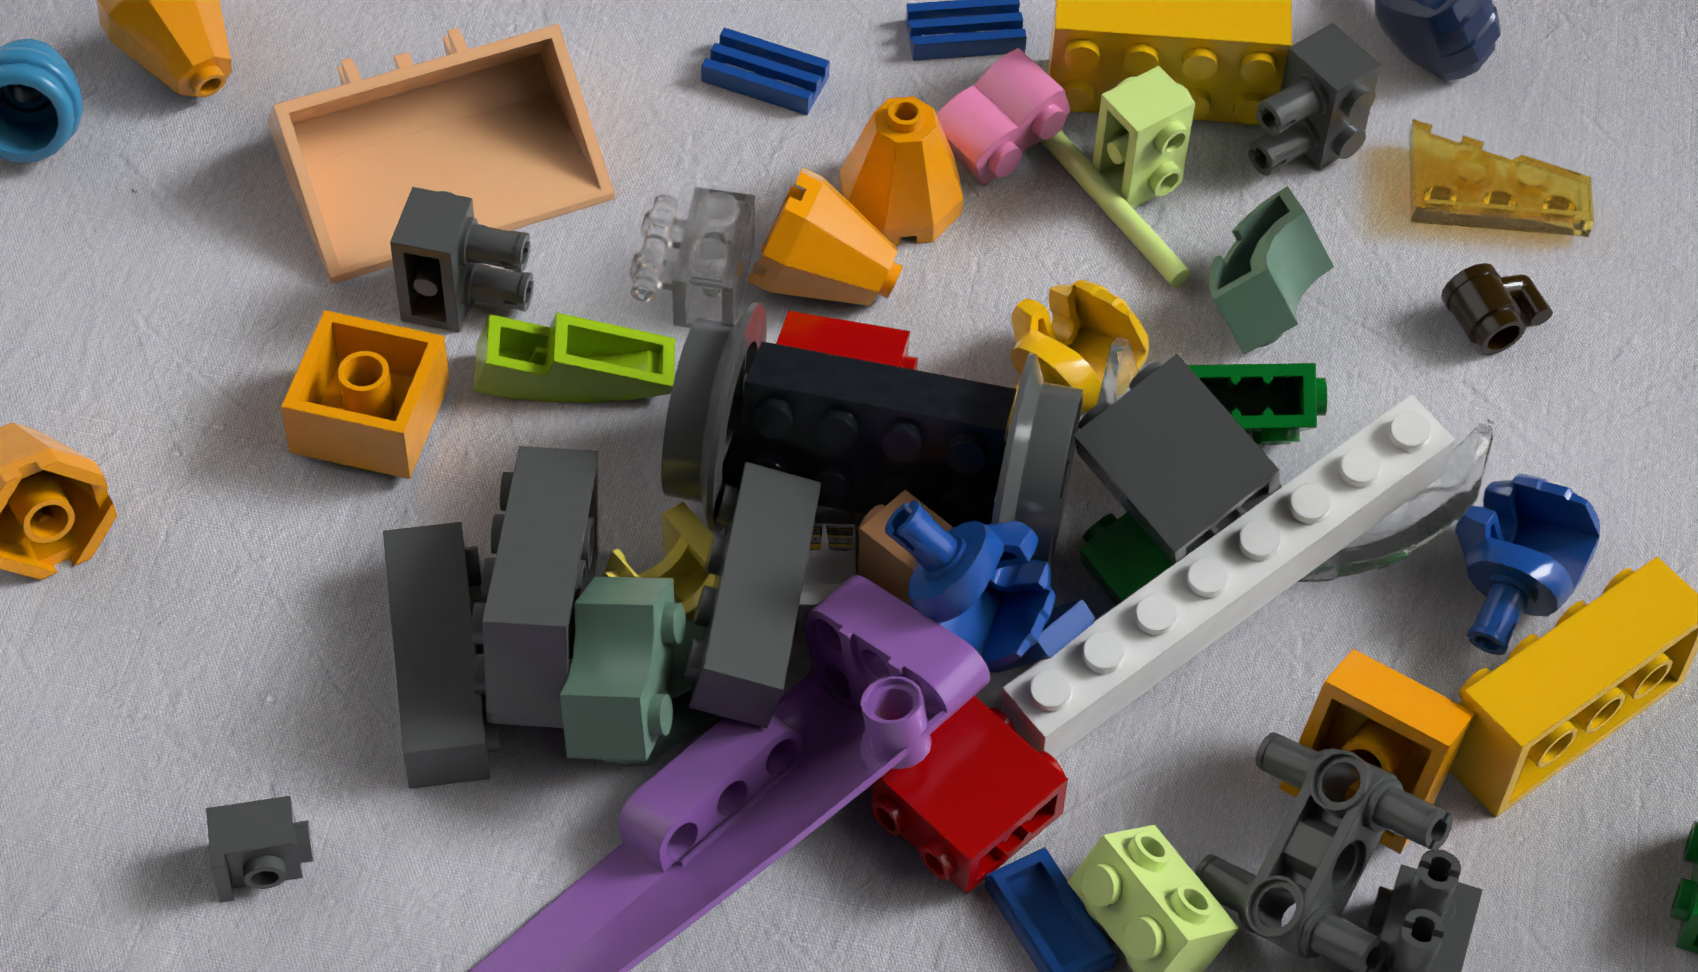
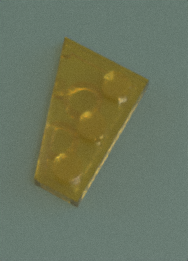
M1415 119L1412 120L1409 132L1411 222L1589 237L1594 223L1590 176L1525 155L1511 160L1482 150L1484 145L1482 141L1463 135L1459 143L1432 134L1433 125Z

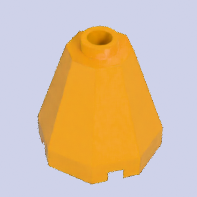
M97 0L99 23L110 42L177 94L203 98L215 94L225 85L226 78L232 73L219 0Z
M914 96L888 98L873 112L840 168V194L893 245H900L901 237L916 236V244L933 243L962 214L963 193L957 161L933 107Z
M801 167L795 184L804 189L801 190L793 185L791 186L760 251L762 254L758 263H754L747 282L770 293L868 306L872 305L877 295L887 299L903 268L902 265L894 262L898 252L897 248L824 177Z
M14 422L0 427V569L42 580L58 573L54 565L71 559L75 566L92 559L117 518V513L113 501L107 492L108 486L105 477L94 460L34 428Z

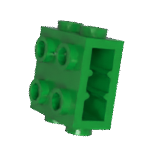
M1316 363L1187 365L1247 433H1253V440L1257 445L1291 444V442H1300V432L1317 428V416L1326 415L1327 383L1325 378H1316Z

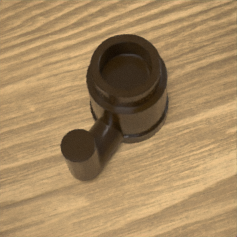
M1488 263L1476 264L1462 270L1445 285L1441 293V299L1445 306L1453 313L1470 341L1477 343L1486 354L1502 352L1514 345L1523 336L1526 326L1520 318L1521 310L1519 306L1534 326L1543 324L1553 314L1552 309L1530 277L1523 274L1500 277L1493 265Z

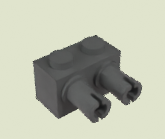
M1334 23L1289 48L1280 92L1258 103L1257 107L1260 109L1256 110L1257 120L1268 134L1250 144L1252 149L1249 150L1248 155L1254 168L1262 175L1268 176L1281 166L1301 155L1320 170L1339 158L1347 159L1354 155L1366 139L1365 130L1371 106L1376 98L1375 88L1381 64Z
M412 187L390 241L401 321L460 332L468 309L475 302L491 303L526 312L529 308L534 289L533 274L523 272L530 254V234L478 224V220L474 218L472 198L455 195L447 191H432ZM490 265L503 267L505 269L491 267Z
M1440 849L1435 851L1429 850L1422 855L1417 869L1401 864L1393 889L1379 886L1368 926L1380 929L1379 937L1388 944L1387 956L1379 972L1462 971L1483 889L1458 882L1461 865L1460 861L1453 854Z

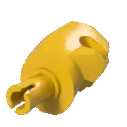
M1078 280L1072 285L1061 284L1049 289V309L1053 316L1052 323L1047 307L1038 301L1026 298L1016 305L1011 317L1016 345L1011 350L1010 358L1014 368L1021 377L1028 354L1035 353L1037 354L1045 382L1083 389L1081 415H1083L1096 405L1110 401L1133 378L1147 359L1149 339L1140 321L1123 299L1110 293L1107 288L1088 280ZM1020 381L1017 383V386L1015 387V389H1017V390H1016V396H1017V392H1018V387H1019Z

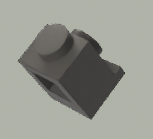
M290 796L206 808L211 870L220 902L234 901L233 888L249 886L256 889H267L278 886L285 880L303 878L301 863L314 862L309 820L296 822Z

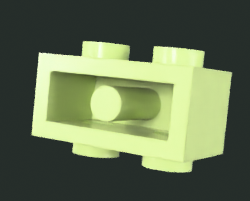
M1160 66L1137 77L1126 78L1117 87L1101 95L1092 164L1132 208L1155 196L1169 194L1183 180L1195 102L1188 90L1183 85L1176 83Z
M1155 824L1103 835L1067 881L1083 901L1090 917L1102 925L1125 954L1126 960L1134 972H1204L1239 929L1238 925Z

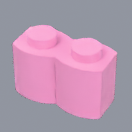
M1017 48L998 59L984 72L974 86L963 90L953 97L936 115L955 159L984 185L997 177H1005L1013 172L1019 165L1027 147L1041 140H1048L1054 137L1064 126L1071 109L1065 90L1022 50Z

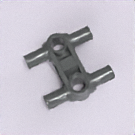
M1272 732L1264 738L1259 746L1256 755V765L1262 771L1299 788L1300 791L1257 875L1212 854L1207 855L1199 863L1195 874L1221 905L1238 913L1240 921L1247 930L1273 942L1288 952L1302 958H1316L1321 955L1354 972H1379L1387 956V942L1340 916L1384 830L1387 829L1435 851L1444 844L1449 836L1453 822L1452 815L1444 809L1403 791V786L1395 775L1367 763L1353 752L1334 748L1318 752L1285 736ZM1357 780H1360V786L1356 794L1345 801L1349 787ZM1296 903L1293 918L1282 927L1281 921L1284 913L1290 906Z

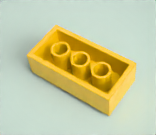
M1055 0L1048 75L1065 90L1072 112L1099 113L1101 95L1117 87L1126 78L1137 77L1160 66L1176 83L1183 85L1190 93L1195 102L1193 120L1260 125L1256 116V110L1260 109L1257 107L1258 103L1279 93L1281 90L1288 50L1292 46V1Z
M1656 556L1636 571L1628 567L1619 572L1606 585L1602 595L1591 603L1587 604L1584 600H1580L1573 604L1561 615L1555 628L1542 637H1539L1537 634H1531L1524 638L1511 651L1507 661L1495 670L1491 671L1487 667L1478 670L1463 684L1458 693V696L1461 698L1460 705L1476 713L1449 771L1495 817H1498L1684 682L1698 651V593Z

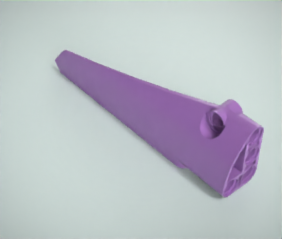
M853 575L807 614L808 621L803 625L811 660V669L802 680L780 697L768 728L723 717L627 799L618 819L619 832L623 843L469 972H628L782 857L890 769H904L923 761L930 752L932 744L930 734L990 682V672L982 656L965 640L927 616L922 615L919 611L860 575Z

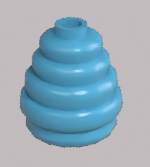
M18 39L0 46V158L15 163L38 162L56 154L77 132L84 107L77 77L57 50L46 42L36 39Z

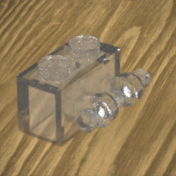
M695 187L687 220L678 219L675 216L678 206L675 198L669 195H658L655 197L652 209L648 210L643 218L640 230L641 236L644 238L641 251L634 254L629 271L630 277L633 279L630 291L631 296L638 301L649 302L654 299L656 288L671 290L674 326L691 328L697 318L736 324L755 243V195ZM667 247L679 249L677 261L665 258Z

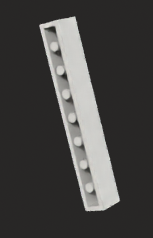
M1411 394L1093 622L1094 624L1052 658L1040 660L1005 685L1002 691L1001 711L1011 720L1017 734L1036 751H1046L1056 758L1442 477L1445 473L1455 439Z

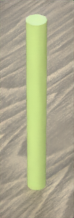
M1062 130L1054 137L1040 141L1172 287H1179L1189 279L1191 271Z

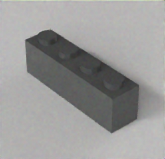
M745 462L737 486L724 485L715 522L726 525L724 536L714 534L704 570L705 573L715 575L713 587L703 586L694 617L695 625L705 627L702 640L692 639L682 675L683 678L694 680L688 708L768 728L784 690L821 482Z
M462 522L383 531L400 724L409 789L490 779L488 753L501 751L498 724L487 723L486 712H483L481 696L484 695L474 693V670L477 652L476 644L472 643L471 636L472 616L475 603H484V600L471 601L469 586L481 585L478 546L465 547Z

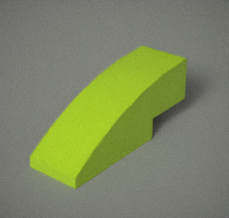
M556 312L550 327L489 314L476 344L473 392L511 399L589 403L635 400L671 394L674 383L675 338Z

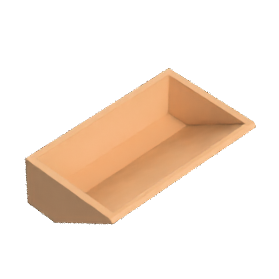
M559 24L468 49L460 30L454 28L447 30L448 36L443 37L446 56L413 65L409 52L395 55L394 62L397 70L366 79H361L353 59L348 58L341 60V66L337 67L341 86L273 105L268 118V124L287 181L331 284L393 266L390 241L412 187L432 191H447L455 195L472 198L474 218L478 220V224L507 231L615 199L614 190Z

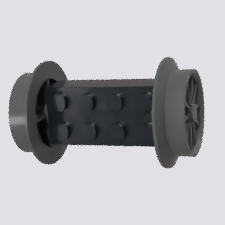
M752 302L736 324L704 318H697L682 349L670 396L663 439L661 483L665 496L702 503L710 531L721 532L725 527L724 524L715 522L724 485L728 484L736 487L744 464L748 462L821 482L817 506L867 515L875 506L879 504L886 506L906 490L954 528L962 523L978 521L985 525L1009 521L1022 522L1030 527L1039 539L1035 553L1030 560L1048 562L1049 567L1051 566L1076 446L1074 434L1079 429L1078 424L1080 422L1084 391L1079 388L1045 382L1037 354H1028L1016 396L1017 389L766 342V310L763 303Z

